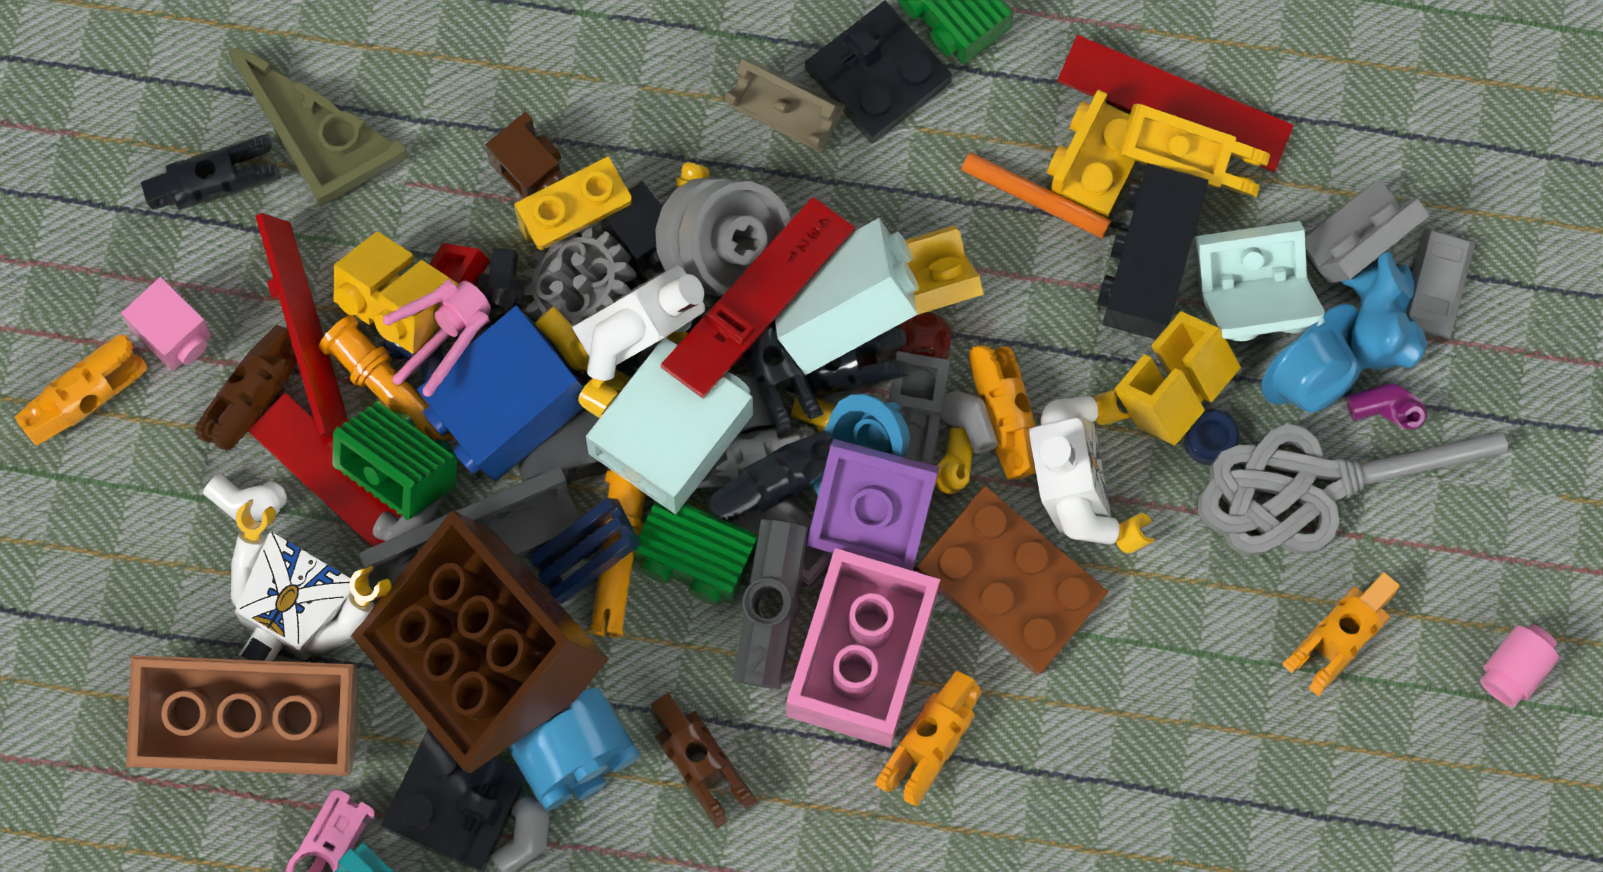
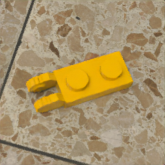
M1133 104L1117 155L1146 165L1149 163L1208 179L1207 185L1214 188L1223 187L1243 195L1257 197L1260 189L1259 184L1245 177H1237L1225 173L1230 156L1242 159L1251 165L1267 166L1271 154L1237 142L1235 136L1142 104Z

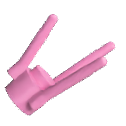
M446 280L435 291L383 317V323L391 325L439 302V309L434 313V317L441 329L394 375L392 379L394 384L400 385L450 336L457 337L461 333L423 388L424 396L430 397L445 379L476 333L490 321L488 315L491 313V306L488 300L470 282L462 281L455 286L452 281Z

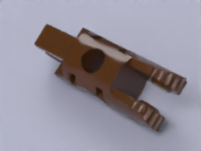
M275 325L247 353L204 411L203 416L196 423L197 426L194 429H196L195 434L198 435V439L206 443H215V446L225 451H231L232 448H235L236 444H239V440L245 436L251 426L258 420L286 383L297 364L288 329Z
M669 693L651 703L652 712L664 729V731L655 736V739L680 772L686 785L716 829L728 822L725 816L724 808L717 799H714L708 789L721 780L725 779L731 788L734 798L745 809L758 802L696 711L685 716ZM695 753L706 754V757L699 762L689 760Z

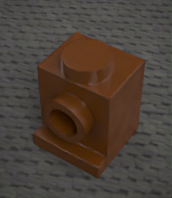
M526 111L485 144L491 166L522 199L566 178L560 171L558 161L562 158L559 151L543 134L537 138L535 137L533 119Z

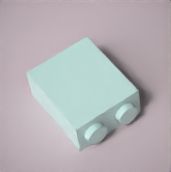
M879 218L854 231L775 319L777 338L805 375L917 315L913 292L919 290L914 274L907 264L913 260L911 251L901 234L896 232L891 235Z
M665 337L659 342L586 435L589 455L676 515L753 416V397L749 394V387L740 378L729 372L724 375L704 399L699 397L661 368V363L677 346V344Z

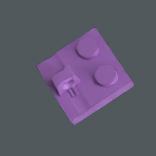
M833 439L806 546L831 553L837 548L913 571L940 467Z

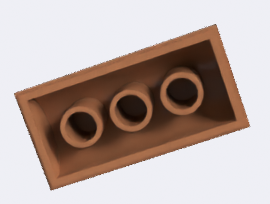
M131 655L126 767L349 776L354 763L358 729L359 690L356 665Z

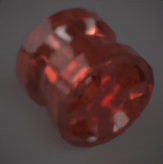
M925 312L901 324L900 329H904L906 333V345L898 348L897 351L948 360L952 337L950 327L942 317L935 313ZM919 349H929L932 353H929L928 351H919L917 353L916 351Z

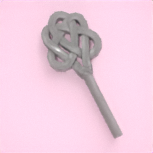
M1285 424L1266 433L1256 446L1237 445L1218 454L1210 466V481L1199 496L1198 514L1207 527L1220 535H1224L1229 547L1243 556L1262 555L1276 547H1281L1295 554L1315 553L1332 541L1340 522L1338 507L1335 502L1340 499L1346 500L1358 491H1362L1364 485L1508 452V443L1505 434L1500 432L1359 464L1355 460L1350 461L1341 458L1336 460L1323 459L1319 440L1305 427ZM1284 444L1294 446L1300 452V454L1278 450L1277 448ZM1244 465L1243 469L1230 471L1231 467ZM1265 468L1296 475L1291 478L1282 474L1264 472L1263 470ZM1315 479L1336 481L1324 489L1312 485ZM1255 491L1276 495L1263 505H1259L1252 499ZM1220 498L1228 506L1226 513L1218 506ZM1295 502L1303 504L1284 521L1279 522L1275 518ZM1318 516V525L1313 534L1298 532ZM1256 530L1261 535L1250 536L1246 533Z

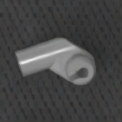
M953 391L944 396L941 419L951 426L965 428L974 453H985L998 446V440L983 399L961 391Z
M446 494L410 520H405L403 515L398 518L390 511L381 513L373 527V535L379 540L387 541L431 522L445 501Z
M521 797L512 806L511 814L515 817L513 840L489 856L499 872H516L540 855L547 845L550 816L548 811L546 812L541 802L535 797Z

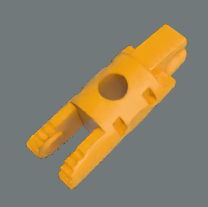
M118 334L45 386L44 390L15 416L19 426L36 446L68 427L75 426L146 372L148 368L146 362L138 354H133L132 349L134 347L127 335Z
M985 345L972 346V350H969L970 353L968 355L977 395L985 402L998 440V446L994 448L1007 479L1027 478L1036 473L1029 429L1037 426L1014 351H1012V348L1004 346L995 348V350H991V347Z
M1385 572L1364 593L1354 585L1338 602L1331 613L1282 663L1283 666L1293 673L1308 661L1310 654L1317 648L1320 653L1331 661L1326 668H1322L1314 676L1312 684L1309 686L1313 693L1320 696L1354 659L1358 651L1391 618L1382 608L1395 595L1400 585ZM1340 626L1348 628L1352 634H1347Z
M955 671L939 694L934 692L923 706L921 713L917 715L906 732V736L901 740L878 775L875 786L888 793L892 792L900 784V781L905 777L912 764L915 763L917 767L905 785L903 797L907 803L915 807L919 805L943 768V764L949 759L960 742L961 736L965 734L975 717L972 709L982 692L972 677Z

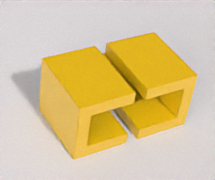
M377 231L334 264L333 302L338 304L347 314L355 315L368 325L375 321L377 331L382 337L390 342L397 343L414 355L441 329L434 317V313L439 309V302L391 325L384 324L383 317L435 291L446 280L452 281L455 286L458 283L423 260H420L399 276L398 273L413 262V254Z
M1182 311L1178 313L1151 345L1168 377L1164 379L1153 358L1143 354L1114 388L1137 428L1174 446L1205 411L1201 402L1205 399L1212 403L1241 369L1226 339L1222 338L1220 328Z

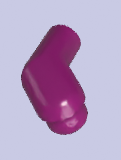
M1394 383L1384 384L1346 396L1347 409L1353 421L1379 414L1401 428L1414 430L1422 427L1427 419V410L1424 402L1416 395Z

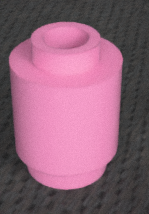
M1531 624L1528 628L1519 625L1515 626L1484 665L1486 673L1480 679L1481 685L1494 698L1509 707H1516L1520 700L1527 701L1560 659L1554 649L1557 645L1556 640L1537 625Z

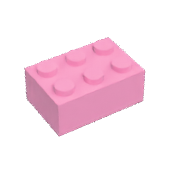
M835 548L786 701V717L891 748L938 597L940 579Z

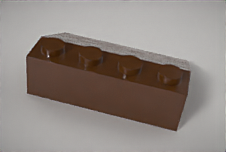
M454 510L449 513L391 585L390 591L385 596H382L366 619L351 635L459 766L468 773H472L573 703L609 660L491 528Z

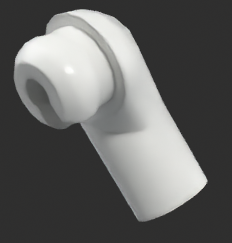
M222 474L213 477L203 491V494L235 521L238 509L251 499H253L251 516L255 521H262L263 512L269 506L275 509L277 515L287 501L285 489L276 482L270 481L263 485L240 490Z

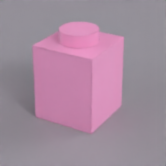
M161 277L121 312L129 330L172 372L182 363L189 365L198 359L208 345L207 340L212 336L205 320Z

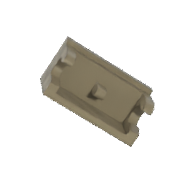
M741 59L736 70V74L739 76L737 84L732 91H728L725 95V102L730 104L729 107L823 153L846 105L754 59Z

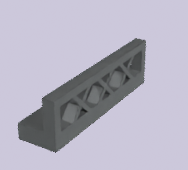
M560 466L456 511L491 528L518 559L535 553L580 519L568 492L567 482ZM449 514L358 553L364 568L374 566L373 571L368 576L373 590L378 582L389 579L392 585Z

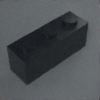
M1149 163L1146 165L1142 181L1132 178L1124 209L1134 212L1129 229L1118 226L1110 257L1120 259L1115 277L1105 274L1097 301L1098 306L1106 308L1103 326L1156 340L1169 325L1208 179Z

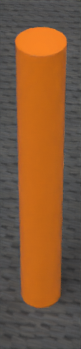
M969 152L962 165L961 171L1101 239L1105 237L1112 220L972 152Z

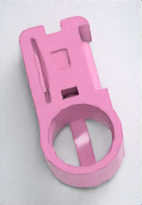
M341 790L332 791L300 848L287 863L285 872H293L297 862L305 856H316L308 872H321L326 862L334 872L337 869L338 860L349 849L353 850L366 826L363 819L369 822L373 820L375 815L373 808L363 802L359 804L352 802L349 799L350 795Z

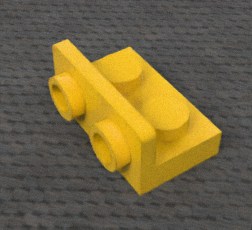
M1098 89L1091 104L1085 101L1080 103L1069 127L1070 130L1076 133L1068 148L1059 145L1050 162L1047 174L1054 177L1051 188L1052 192L1109 219L1137 161L1117 155L1130 115L1106 104L1108 93Z
M607 156L514 203L518 226L528 243L533 241L539 250H543L630 206L632 198L612 161Z
M949 226L905 240L913 257V260L907 264L914 274L919 290L913 292L917 315L984 295L980 275L965 255L961 233L956 226Z

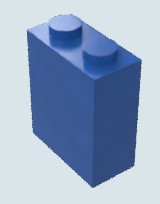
M516 305L466 347L445 379L430 397H426L423 394V388L429 380L417 389L429 404L422 411L425 417L442 436L450 431L459 444L453 449V452L472 474L481 469L496 482L583 409L578 399L585 385L534 322Z

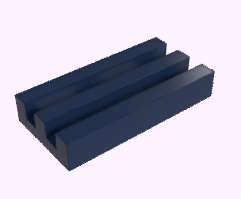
M607 497L529 556L533 566L540 567L542 572L538 576L542 584L549 585L551 589L549 593L558 603L562 604L639 547L641 543L619 500ZM613 518L600 529H598L596 532H594L592 535H590L588 538H586L584 541H582L580 544H578L581 540H583L585 537H587L589 534H591L593 531H595L609 519ZM620 532L622 537L567 579L562 580V574L582 559H587L599 550L602 544Z

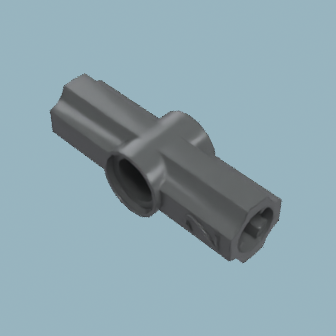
M761 519L750 585L746 588L742 598L745 613L733 675L734 682L781 690L792 624L799 613V600L797 596L809 528L806 526ZM778 590L783 597V608L777 616L764 619L759 611V602L765 593Z

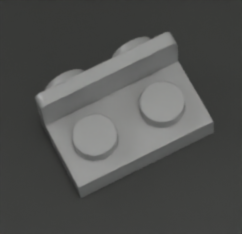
M1373 181L1305 235L1306 255L1328 284L1350 280L1428 218L1430 214L1418 198L1398 203L1383 181Z

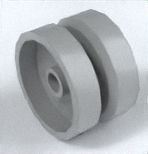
M720 177L692 179L675 189L661 209L655 229L657 254L665 271L675 265H679L686 274H691L698 278L704 288V294L723 296L792 219L785 203L769 187L752 181L730 180Z

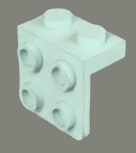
M1300 221L1195 236L1199 295L1213 325L1220 328L1222 338L1233 341H1248L1254 339L1259 334L1279 331L1302 333L1316 322H1318L1317 326L1325 322L1323 318L1324 309L1307 279L1305 230Z

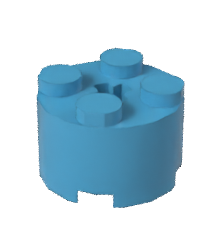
M599 687L582 691L570 706H567L509 746L512 752L511 755L546 812L564 804L573 796V793H575L578 800L586 799L607 785L603 775L611 770L613 773L619 772L640 758L636 746Z

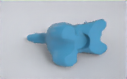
M1389 251L1381 254L1378 260H1374L1352 279L1342 281L1344 285L1353 288V291L1358 294L1361 300L1360 311L1352 329L1351 350L1357 359V374L1353 384L1344 395L1351 391L1363 369L1382 370L1394 366L1410 369L1423 358L1427 349V340L1423 329L1406 314L1408 305L1414 295V281L1408 265L1397 267Z

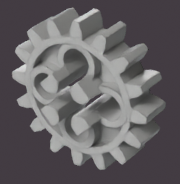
M592 226L587 227L582 236L577 232L565 238L564 241L549 246L550 250L546 254L535 250L532 255L539 262L537 267L524 269L523 275L532 282V285L525 287L524 298L530 302L525 309L526 312L537 321L554 305L573 326L631 291L625 282L636 278V272L627 264L632 258L630 254L608 232L605 231L601 235ZM574 266L582 274L577 275L572 267ZM580 292L583 295L585 301H583L575 293Z

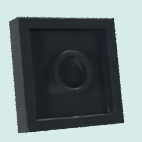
M886 0L805 61V70L830 98L846 105L843 113L871 144L952 82L951 72L899 17Z
M427 729L381 827L389 833L476 872H484L490 860L489 856L492 855L511 816L512 806L519 799L527 780L517 765L496 756L472 773L464 771L433 733Z

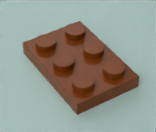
M983 486L913 569L915 572L940 579L938 592L1036 676L1045 670L1109 592L987 486Z

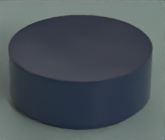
M1211 409L1205 410L1184 435V445L1188 454L1195 461L1211 466L1220 452L1239 444V429L1233 418L1225 412Z

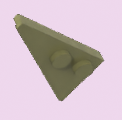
M238 47L229 51L232 62L320 207L409 158L407 150L402 143L395 139L392 142L367 127L364 120L351 112L339 110L333 101L300 81L295 83L271 68L270 63L257 55L245 53Z

